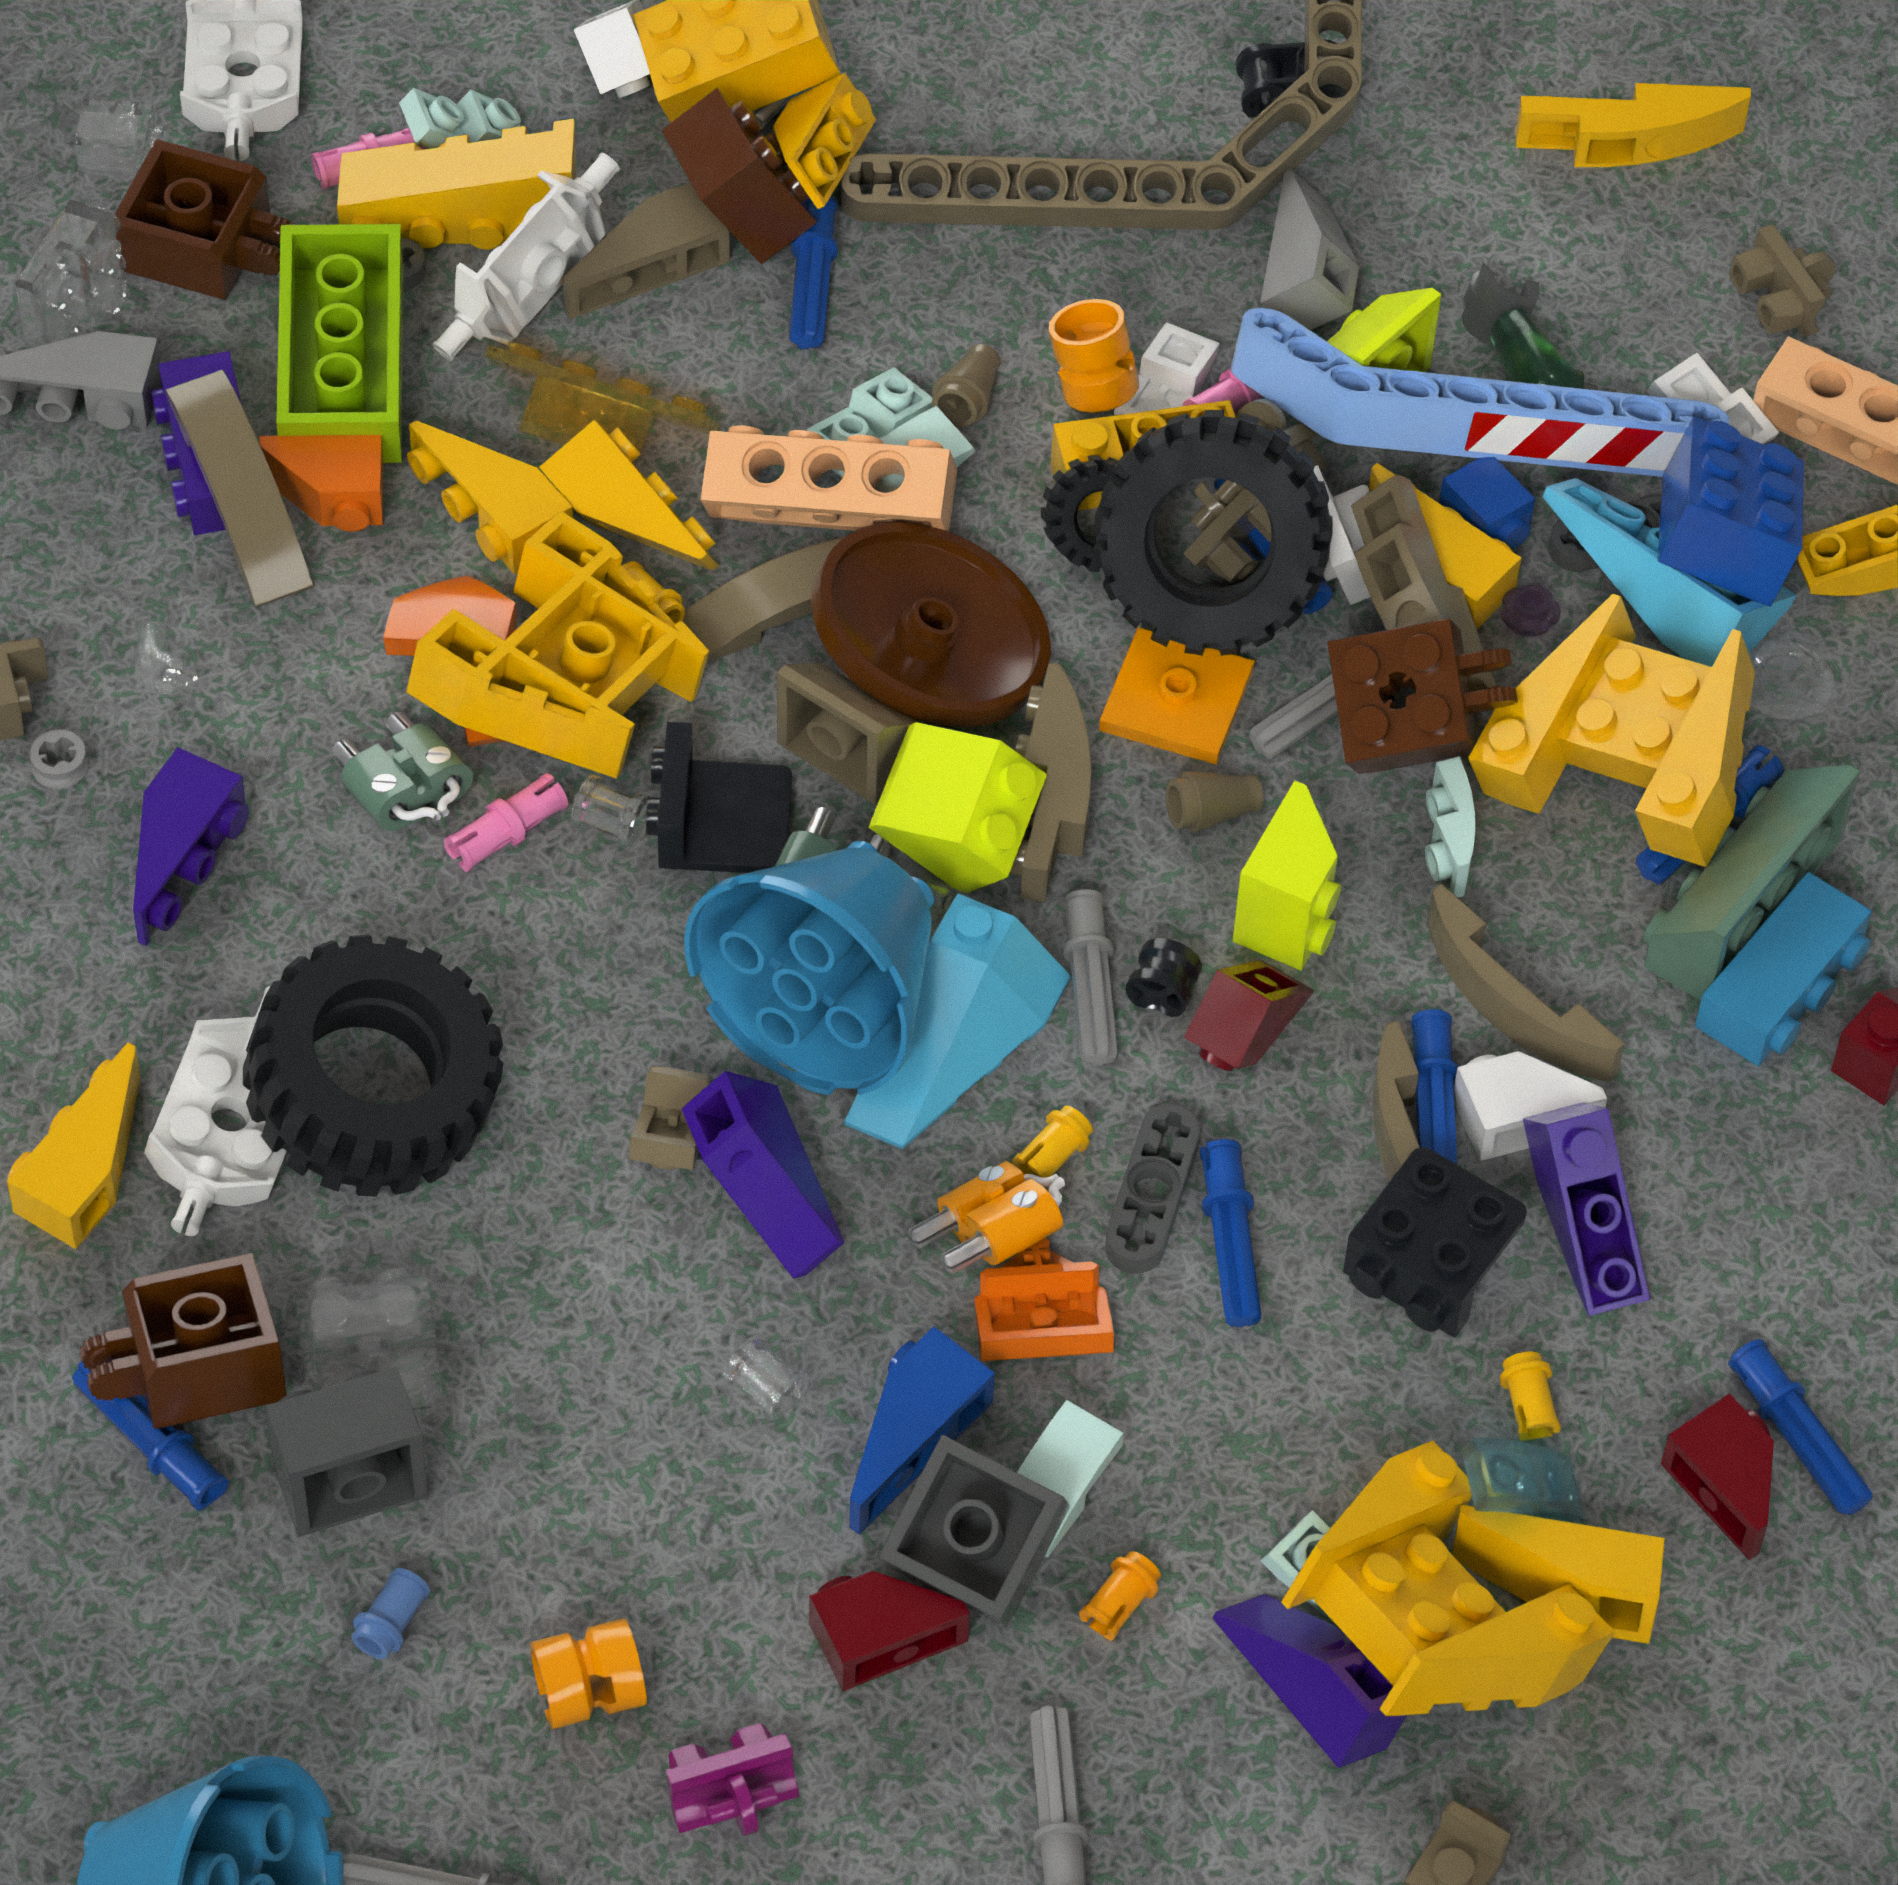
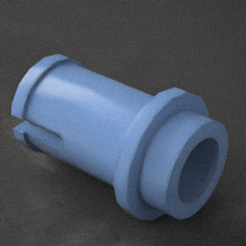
M395 1568L388 1577L389 1580L369 1610L358 1613L352 1623L355 1631L351 1638L354 1644L362 1652L377 1659H385L390 1651L395 1653L401 1649L404 1642L401 1634L421 1603L430 1594V1589L426 1582L417 1574L404 1568Z

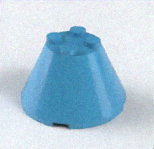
M855 841L845 849L728 878L708 890L693 907L688 917L684 935V952L690 977L696 976L699 973L703 985L712 999V1002L706 1007L712 1019L723 1033L753 1061L812 1092L830 1095L836 1088H858L859 1095L869 1093L886 1084L898 1072L906 1061L912 1047L931 932L930 908L934 904V895L930 887L923 880L917 877H910L899 865L879 854L875 847L865 841ZM778 1061H780L781 1063H783V1064H785V1065H787V1066L793 1068L794 1070H796V1071H798V1072H794V1071H792V1070H790V1069H787V1068L781 1066Z
M259 1755L239 1759L109 1822L98 1821L92 1824L87 1830L84 1839L85 1854L80 1866L77 1885H344L342 1852L330 1851L323 1817L329 1818L333 1813L322 1789L315 1779L304 1768L293 1761L281 1757Z

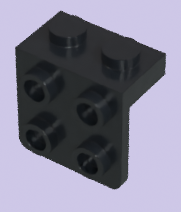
M667 722L665 747L653 746L651 784H661L660 798L648 797L646 835L658 836L659 868L751 873L774 867L788 840L792 791L791 770L784 765L693 760L692 723Z
M1426 1147L1417 1148L1410 1154L1350 1232L1343 1272L1349 1275L1351 1283L1364 1295L1375 1299L1381 1298L1383 1295L1405 1308L1409 1319L1418 1327L1429 1332H1435L1440 1329L1455 1338L1469 1320L1474 1289L1524 1224L1527 1214L1526 1207L1519 1200Z

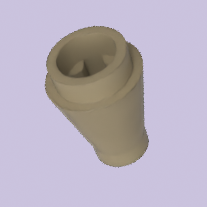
M975 344L968 349L964 357L934 383L932 388V406H937L955 427L970 426L972 423L981 420L987 413L995 375L1001 364L997 352L987 345Z
M1184 771L1179 779H1172L1167 784L1165 794L1167 813L1172 825L1176 829L1190 828L1191 833H1197L1245 813L1260 811L1263 806L1262 785L1255 774L1240 776Z

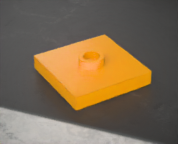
M1138 627L1099 720V731L1217 765L1253 675L1255 661L1233 654L1221 656L1220 651L1213 648H1205L1203 656L1184 653L1186 645L1170 640L1167 647L1150 639L1153 631Z

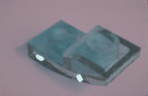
M1474 1437L1461 1449L1475 1511L1518 1512V1514L1577 1524H1581L1585 1520L1569 1457L1546 1447L1494 1438Z

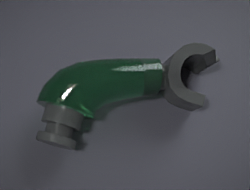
M1483 262L1481 269L1472 275L1463 299L1465 304L1462 314L1463 325L1472 336L1493 344L1510 380L1513 382L1598 390L1597 385L1584 382V372L1572 368L1531 316L1539 296V282L1526 280L1521 294H1517L1513 290L1499 284L1494 277V273ZM1611 388L1605 389V391L1608 392H1618L1617 390Z

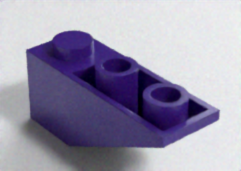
M179 747L175 749L146 788L143 795L133 913L138 943L145 946L150 942L148 924L162 931H168L180 914L182 898L163 889L173 874L194 884H203L214 867L216 850L226 837L232 840L238 837L249 815V807L246 805L243 777Z
M724 1071L681 1108L703 1162L793 1279L807 1275L845 1243L777 1085Z
M1583 1102L1523 1118L1536 1182L1573 1282L1588 1316L1650 1300L1609 1109Z
M1266 1594L1215 1612L1212 1619L1338 1769L1384 1751L1389 1747L1407 1715L1385 1716L1379 1708L1393 1686L1340 1628L1295 1607L1287 1609L1281 1601Z

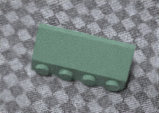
M1851 765L1786 770L1771 790L1765 786L1761 787L1747 807L1744 816L1746 820L1738 830L1732 827L1727 828L1711 858L1710 864L1704 871L1695 868L1687 876L1679 890L1678 902L1670 912L1661 909L1651 920L1643 936V942L1648 944L1644 967L1701 1001L1702 994L1807 872L1814 875L1842 841L1860 770Z

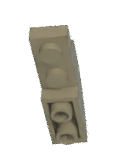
M1395 475L1353 503L1351 508L1364 546L1354 552L1364 583L1386 630L1450 618L1461 630L1464 654L1484 651L1463 589L1449 585L1446 582L1411 479ZM1492 672L1468 675L1470 692L1496 686Z
M1054 663L1048 664L1043 687L1032 685L1025 718L1027 722L1033 723L1031 734H1019L1015 748L1017 753L1045 772L1047 777L1028 824L1032 826L1030 838L1022 839L1012 866L1011 875L1022 877L1020 898L1044 903L1057 853L1083 857L1088 829L1091 788L1090 744L1084 715L1075 690L1062 665Z

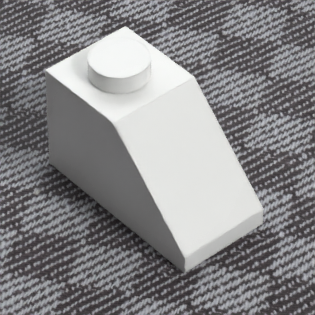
M633 0L589 18L574 29L600 94L615 89L618 98L650 86L647 75L650 73L633 14L644 10L640 0Z
M1519 1051L1498 1057L1495 1055H1483L1471 1060L1466 1065L1459 1066L1454 1085V1103L1479 1161L1528 1149L1529 1146L1523 1118L1583 1102L1605 1107L1607 1097L1602 1087Z

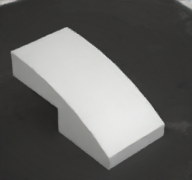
M1166 322L1142 356L1138 375V391L1128 402L1115 408L1114 416L1182 407L1184 401L1197 396L1219 352L1220 343Z
M1695 353L1654 380L1647 390L1650 396L1701 401L1717 406L1728 415L1729 425L1736 428L1742 436L1764 445L1779 434V431L1747 392L1741 387L1731 394L1698 353Z

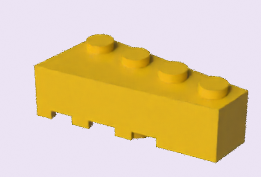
M574 119L554 121L553 131L529 134L526 126L502 129V138L472 143L468 134L447 137L445 143L441 144L438 148L422 150L414 142L342 153L337 200L338 223L401 224V237L415 241L422 248H434L441 243L471 244L483 250L494 249L502 245L523 222L528 210L534 204L540 202L551 190L548 183L538 177L540 171L567 176L573 180L577 178Z

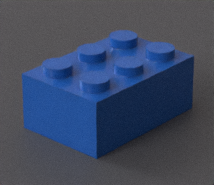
M1693 416L1663 473L1657 562L1771 607L1802 550L1804 461L1797 458L1792 451L1782 445L1775 443L1764 445L1742 436L1736 428L1725 422L1716 420L1707 422Z

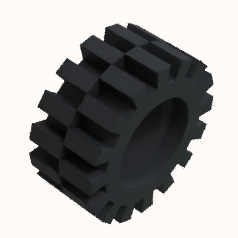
M1099 455L1088 456V462L1084 463L1079 459L1069 462L1068 464L1071 469L1065 474L1058 470L1052 477L1056 481L1053 489L1046 487L1042 496L1047 501L1046 507H1041V518L1046 522V527L1043 529L1047 538L1054 544V547L1078 567L1080 565L1085 566L1089 571L1100 572V568L1096 567L1093 552L1096 536L1082 532L1077 522V511L1081 502L1088 495L1104 490L1119 461L1108 457V460H1103Z

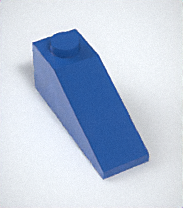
M935 1326L917 1343L910 1340L901 1346L889 1363L887 1379L850 1496L849 1527L859 1535L922 1474L942 1434L955 1441L993 1403L995 1373Z

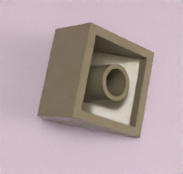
M824 663L785 664L777 672V743L877 805L909 725L918 721L876 700L856 685L846 674L842 675Z

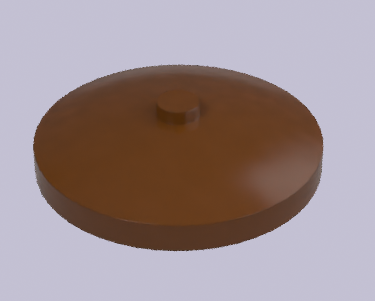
M889 522L863 527L841 539L832 548L819 570L813 585L811 597L813 620L818 635L831 658L862 690L902 714L945 726L975 727L992 724L1008 718L1023 708L1028 702L1032 685L1038 686L1046 673L1051 654L1049 630L1040 606L1032 593L1018 576L998 558L975 543L956 534L927 525L905 522Z

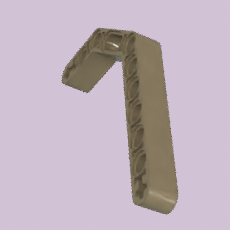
M1305 0V73L1208 161L867 153L856 155L850 159V165L840 180L841 207L851 218L864 222L1195 230L1225 229L1252 209L1283 180L1285 171L1294 170L1344 125L1355 112L1362 84V0H1337L1333 2H1328V0ZM1327 30L1338 31L1344 35L1346 41L1338 44L1328 43L1319 34ZM1326 84H1335L1343 88L1347 94L1340 98H1331L1323 94L1319 88ZM1283 122H1297L1305 129L1306 132L1267 166H1252L1244 159V156ZM892 183H899L898 196H891ZM919 183H929L937 187L939 192L933 197L922 198L913 194L910 189ZM861 184H872V194H861ZM985 184L993 187L997 194L990 199L983 200L971 195L969 190L975 185ZM1042 185L1052 189L1056 195L1049 200L1040 201L1032 198L1027 191L1034 186ZM1094 187H1103L1111 191L1114 197L1109 201L1097 202L1090 199L1086 195V191ZM1154 188L1164 189L1172 196V199L1166 203H1154L1148 200L1144 193ZM1216 189L1226 193L1231 200L1225 204L1215 205L1206 201L1202 194L1208 190Z

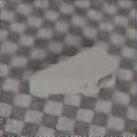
M1290 169L1284 172L1260 304L1265 308L1288 315L1311 331L1352 311L1359 265L1329 202Z
M96 331L0 356V415L8 414L12 410L16 393L41 387L36 403L37 413L42 418L51 422H65L71 417L78 390L81 389L84 391L88 420L98 421L104 427L114 430L125 429L129 425L147 427L153 407L150 390L157 389L160 382L158 363H161L158 339Z

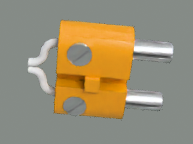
M1008 1161L995 1167H987L979 1173V1176L939 1197L937 1200L939 1213L911 1227L908 1230L909 1238L913 1245L920 1249L953 1231L962 1243L941 1254L942 1264L950 1274L956 1273L981 1258L995 1266L1063 1228V1218L1059 1209L1062 1195L1059 1189L1065 1186V1182L1057 1174L1046 1178L1033 1174L1024 1175L1020 1169Z

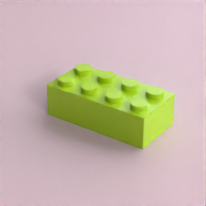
M401 224L281 225L276 412L278 436L381 435L383 463H402L404 264Z

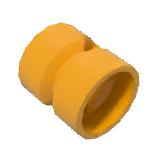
M1090 299L1070 304L1057 312L1049 322V335L1054 357L1061 366L1058 375L1064 400L1069 407L1081 412L1096 413L1112 410L1132 399L1139 389V377L1134 354L1130 350V336L1125 313L1122 308L1109 300Z
M625 1618L588 1627L582 1640L576 1641L567 1632L530 1642L532 1666L539 1694H546L549 1709L544 1711L551 1730L588 1721L593 1708L600 1707L608 1715L647 1705L645 1682L637 1648Z

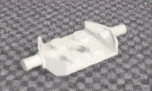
M300 0L186 1L188 23L183 91H180L182 115L205 132H224L226 137L224 155L228 159L236 161L237 143L239 160L247 159L250 152L249 137H254V132L278 131L299 114L303 30ZM246 62L258 67L249 76H235L228 72L233 65Z
M600 153L596 161L581 178L577 177L575 180L567 176L540 171L538 177L548 183L551 190L540 202L534 204L528 210L523 222L510 237L489 254L485 265L478 273L461 262L456 266L454 308L457 313L454 316L455 320L437 341H434L432 344L442 357L452 361L472 336L478 340L487 337L509 345L563 285V276L602 240L606 231L599 209L602 200L598 193L620 171L618 164L610 156Z
M270 986L266 987V989H265V991H264L263 999H264V997H265L267 991L269 990ZM263 999L254 1017L196 1021L186 1051L154 1129L147 1141L144 1153L159 1177L181 1191L180 1197L182 1200L175 1217L172 1219L171 1227L176 1232L181 1233L188 1213L192 1212L185 1232L186 1236H196L198 1234L206 1209H211L213 1203L235 1207L267 1200L287 1152L283 1148L278 1152H273L262 1139L261 1134L266 1122L257 1123L251 1119L246 1105L250 1090L243 1086V1065L248 1053L246 1047ZM222 1109L233 1110L244 1117L246 1126L238 1131L223 1130L214 1123L211 1114Z

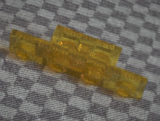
M509 341L506 350L488 345L485 357L495 365L536 378L519 427V431L564 446L595 419L609 434L618 427L638 451L641 452L653 416L709 435L710 431H718L720 425L705 415L708 406L698 401L674 395L670 404L650 397L653 390L651 387L624 377H618L616 386L595 379L598 371L594 368L568 359L563 360L561 368L541 362L542 352L520 343Z

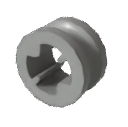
M58 729L45 732L33 741L29 750L32 773L37 782L45 787L53 789L69 788L79 783L85 777L88 770L85 744L72 731ZM63 752L69 753L70 763L60 760L54 767L48 765L47 756L58 758Z

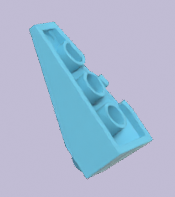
M1577 478L1547 486L1542 496L1660 642L1680 655V658L1712 667L1732 629L1741 631L1750 654L1792 606L1797 596L1782 585L1771 607L1657 562L1659 528H1650L1644 525L1646 517L1640 509Z
M958 893L928 944L912 1047L903 1066L886 1084L869 1093L857 1094L844 1121V1125L904 1149L955 1105L957 1099L985 1075L991 1074L1002 1064L1004 1058L1026 1039L1030 1040L1045 1027L1071 980L1070 974L1015 916Z

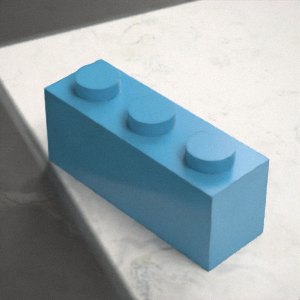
M1807 872L1702 994L1695 1027L1758 1067L1772 1050L1779 1055H1783L1792 1045L1801 1029L1802 1023L1798 1021L1807 1009L1818 1013L1834 992L1837 981L1833 978L1842 967L1852 972L1865 957L1871 945V939L1865 935L1872 910L1812 873Z

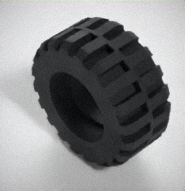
M1205 410L1204 415L1200 417L1190 418L1188 413L1170 418L1168 424L1158 430L1153 427L1139 437L1137 443L1123 454L1101 494L1102 497L1095 513L1093 531L1096 532V544L1093 552L1096 567L1102 568L1105 575L1102 585L1111 601L1118 598L1125 609L1122 616L1134 628L1142 623L1153 631L1150 639L1165 647L1172 640L1186 645L1184 653L1203 656L1205 648H1219L1220 654L1223 656L1239 653L1242 645L1251 642L1258 647L1272 640L1275 632L1281 627L1289 628L1301 616L1307 602L1313 600L1321 584L1330 554V543L1333 535V516L1329 515V495L1324 481H1318L1314 473L1315 464L1305 450L1300 453L1289 444L1291 437L1278 427H1275L1272 432L1258 425L1260 418L1245 413L1241 414L1240 419L1224 416V410ZM1211 477L1232 481L1250 491L1265 507L1271 525L1270 550L1260 568L1246 580L1228 586L1198 584L1177 573L1161 555L1155 533L1159 509L1172 491L1190 480Z
M356 935L349 937L344 948H340L337 941L331 940L315 946L310 960L306 956H298L285 967L281 980L273 981L267 991L246 1047L248 1053L243 1065V1086L250 1090L246 1105L253 1121L257 1123L266 1122L261 1134L262 1139L273 1152H278L282 1148L290 1154L286 1165L298 1174L304 1176L309 1169L323 1177L320 1186L337 1192L343 1183L356 1186L357 1196L377 1197L381 1186H390L391 1192L398 1195L414 1191L421 1175L428 1183H433L446 1175L453 1159L461 1162L472 1148L476 1136L480 1133L495 1099V1093L501 1082L504 1063L498 1056L502 1050L503 1042L500 1028L496 1024L488 1025L493 1009L485 995L478 993L473 996L469 988L472 979L460 967L456 966L452 971L448 970L440 964L443 955L428 947L424 948L423 953L406 948L408 942L406 939L388 936L385 944L372 943L371 935ZM366 1027L387 1032L403 1041L417 1054L428 1073L431 1089L414 1100L399 1104H375L360 1100L343 1091L327 1076L318 1061L314 1044L323 1036L344 1028Z

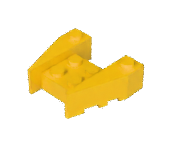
M560 510L525 542L513 593L538 608V610L506 640H503L453 608L417 641L406 692L459 726L617 779L622 774L635 723L622 715L655 683L692 702L697 697L710 651L683 621L674 623L655 602L657 597L655 590L644 578L636 581L621 565L623 555L610 541Z
M1612 594L1516 687L1518 703L1494 710L1468 759L1484 794L1506 804L1540 814L1566 764L1646 788L1635 812L1650 850L1707 867L1734 817L1737 798L1734 789L1737 769L1742 764L1744 750L1742 735L1745 714L1750 709L1755 675L1754 667L1742 633L1735 629H1732L1712 667L1633 644L1636 635L1622 597Z
M1433 1440L1388 1459L1314 1547L1281 1603L1287 1609H1290L1313 1599L1391 1683L1393 1688L1379 1708L1385 1716L1428 1714L1435 1704L1461 1703L1465 1711L1487 1710L1492 1701L1513 1700L1517 1708L1540 1706L1571 1691L1583 1682L1615 1634V1631L1595 1611L1592 1604L1582 1597L1570 1584L1507 1612L1494 1600L1491 1593L1475 1580L1442 1542L1458 1520L1460 1506L1468 1504L1478 1487L1457 1466L1455 1460Z

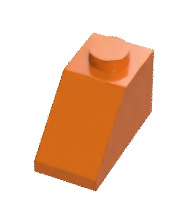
M381 435L259 436V444L280 494L321 526H336L343 531L356 532L363 530L368 525H383L384 463Z

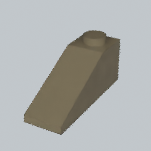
M691 182L679 187L665 189L659 194L646 198L563 276L564 311L567 317L572 319L729 263L730 231L700 200Z

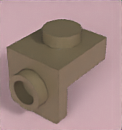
M656 1065L649 1068L646 1075L644 1105L630 1138L629 1159L648 1162L659 1169L672 1170L683 1168L693 1170L700 1152L681 1108L713 1082L710 1075Z

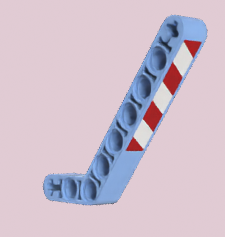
M1254 308L1244 313L1231 365L1232 374L1238 380L1275 403L1279 408L1325 439L1345 445L1471 458L1495 457L1501 461L1663 477V473L1693 416L1707 422L1716 420L1729 424V417L1723 410L1701 401L1362 366L1288 315L1268 308Z

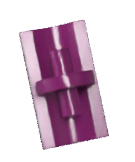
M758 1723L737 1730L735 1735L730 1738L732 1750L708 1757L704 1747L698 1746L695 1743L671 1750L668 1755L670 1769L665 1770L672 1814L679 1834L735 1818L743 1836L757 1833L758 1821L755 1811L799 1797L792 1762L793 1750L786 1733L773 1737L762 1723Z

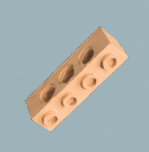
M1788 336L1757 382L1753 401L1778 431L1898 485V385L1884 380L1870 371L1862 370L1833 357L1817 347L1809 346Z
M737 425L730 427L728 432L710 431L700 500L709 517L852 531L874 524L905 522L927 525L949 532L957 467L950 449H943L941 444L931 440L913 439L907 442V446L883 444L881 439L869 435H851L847 438V441L826 440L822 435L807 430H793L788 432V436L764 435L762 430L754 427ZM770 465L785 467L783 474L776 481L771 483H760L757 481L759 473L764 468ZM833 469L844 472L842 480L837 485L830 488L816 486L818 478L824 472ZM898 474L904 477L901 486L892 492L883 493L875 490L877 483L887 475Z

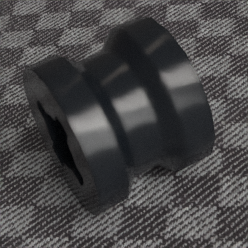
M1165 938L1148 940L1142 946L1139 954L1138 963L1141 968L1135 970L1130 975L1126 984V994L1135 1006L1144 1009L1151 1008L1170 1017L1180 1016L1186 1010L1189 1002L1190 993L1187 988L1193 986L1198 981L1202 971V962L1192 949L1180 942Z

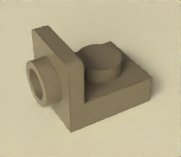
M37 637L21 641L10 640L0 644V741L24 735L21 714L32 712L27 684L48 679L45 649L41 638Z
M1451 1800L1442 1813L1439 1829L1405 1879L1403 1885H1490L1506 1860L1511 1835L1488 1812L1477 1807L1466 1808Z

